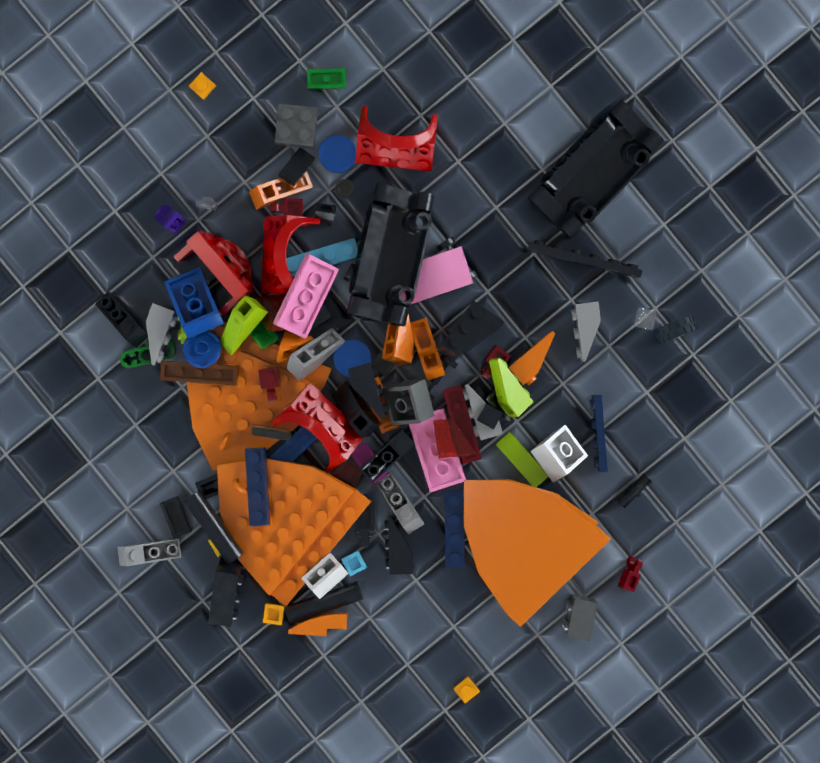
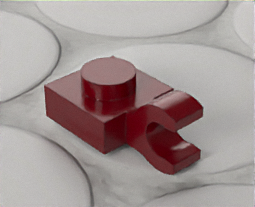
M284 198V204H270V213H284V215L303 217V199Z
M494 345L487 354L484 361L488 364L479 372L486 379H489L492 375L489 364L490 359L500 358L507 363L511 358L508 353L497 345Z
M278 367L258 370L261 389L267 388L268 402L276 401L275 387L281 386Z
M629 556L627 559L628 569L624 568L618 587L635 592L641 574L638 572L643 565V561L637 559L634 564L636 558Z

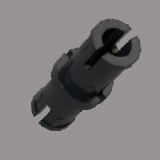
M643 473L632 485L628 486V489L617 499V502L626 509L636 497L639 498L641 496L640 493L652 481Z

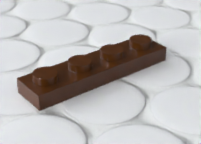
M161 361L160 380L237 386L239 366L213 364L209 367L199 368L188 362Z

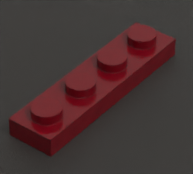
M461 385L442 390L463 464L480 460L481 455Z

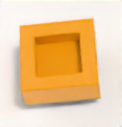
M201 72L189 87L204 100L216 85Z
M266 603L263 623L282 625L285 606Z
M469 676L453 687L465 704L480 692Z

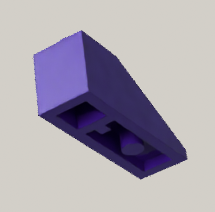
M167 204L161 206L155 213L157 216L155 220L175 235L187 221L186 218Z

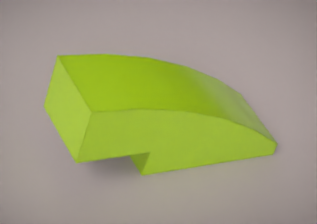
M510 432L496 443V446L533 487H537L549 477Z

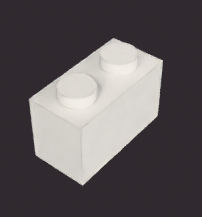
M329 553L301 579L321 599L348 572Z

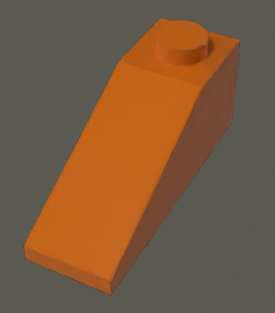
M306 171L295 186L279 178L257 185L249 194L257 210L280 202L284 198H290L312 189L313 185Z
M409 314L405 327L389 324L387 326L382 359L398 366L411 364L414 356L415 345Z
M554 331L547 334L508 367L510 372L517 376L521 385L527 384L529 386L537 379L535 375L538 374L555 335Z

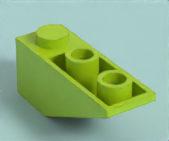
M244 295L231 312L220 339L221 346L230 355H233L268 311L256 299Z
M492 358L489 360L497 401L509 417H519L533 403L530 393L520 385L517 376L510 372L507 368V363L503 359Z

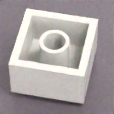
M566 425L551 433L530 451L552 482L566 476L588 456Z

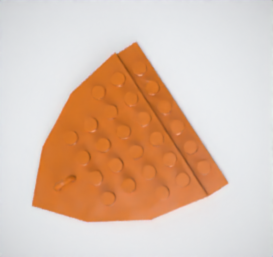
M224 322V324L217 326L215 331L211 329L208 331L214 333L220 340L227 323ZM249 335L233 355H230L222 347L221 356L214 364L239 366L238 385L187 382L192 428L212 471L217 470V465L246 461L245 449L266 447L267 450L280 440L253 435V425L289 431L297 428L298 424L292 422H283L274 427L271 421L310 382L321 392L332 368L321 364L311 374L298 381L286 368L289 360L280 363L276 361L279 345L272 344L265 350H262ZM278 367L281 386L275 387L277 400L268 402L267 388L261 389L258 370Z
M266 458L270 525L249 526L246 461L217 465L220 515L224 525L244 552L243 555L238 557V560L269 596L275 597L285 607L305 584L301 578L332 551L371 503L357 489L315 466Z
M510 479L464 480V528L478 573L506 614L520 627L611 540L597 526L598 521L557 493Z

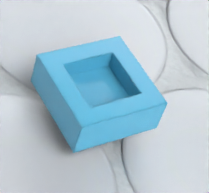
M359 550L341 559L350 576L367 568Z

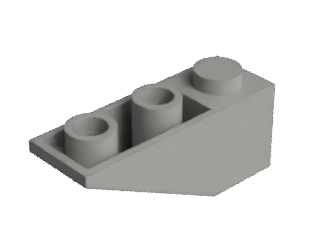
M599 302L575 304L574 309H571L572 320H576L577 327L574 328V338L578 339L579 347H576L577 359L581 358V362L586 361L601 322Z
M152 303L146 326L151 364L157 366L158 363L163 361L165 355L163 349L170 342L171 334L169 332L171 327H175L178 316H176V311Z
M465 384L466 389H462L465 400L470 402L471 407L467 409L470 419L474 418L476 426H473L475 437L484 440L502 435L503 432L499 421L494 430L477 421L486 403L468 384Z
M392 472L375 482L408 534L424 525L420 515Z
M179 538L117 546L120 566H132L181 558Z

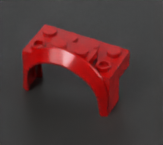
M368 106L362 107L357 133L355 163L432 172L438 122L437 115L432 114L430 125L423 132L409 136H396L383 133L374 128L367 119Z
M291 215L265 217L263 224L261 293L287 294L294 280L288 270L286 261L288 241L298 227L320 224V219Z
M197 231L186 241L188 244L173 256L177 262H180L195 252L233 296L219 309L222 315H228L244 295L249 296L255 291L252 287L254 283L252 282V270L248 258L236 244L227 239L214 237L210 232ZM225 254L232 260V262L228 263L225 260Z
M311 382L289 404L282 408L271 421L274 427L283 422H292L314 434L324 445L330 458L329 465L323 470L326 473H329L346 461L364 438L357 434L348 423L344 414Z

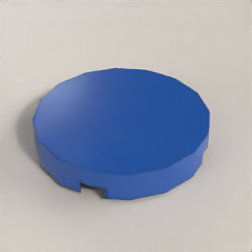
M332 135L321 143L318 156L326 170L332 173H343L354 165L356 149L349 138L343 135Z
M205 331L189 339L187 337L184 341V357L189 364L195 367H209L216 363L221 356L222 347L220 340L210 331Z
M348 340L334 352L333 360L338 372L345 377H350L348 373L349 368L371 363L372 358L365 344L357 340Z

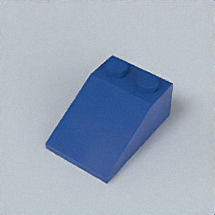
M200 267L164 282L188 339L224 324Z

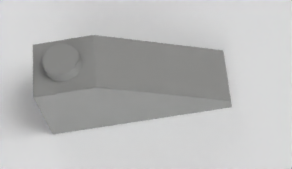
M331 328L291 354L286 368L300 381L317 369L345 340Z

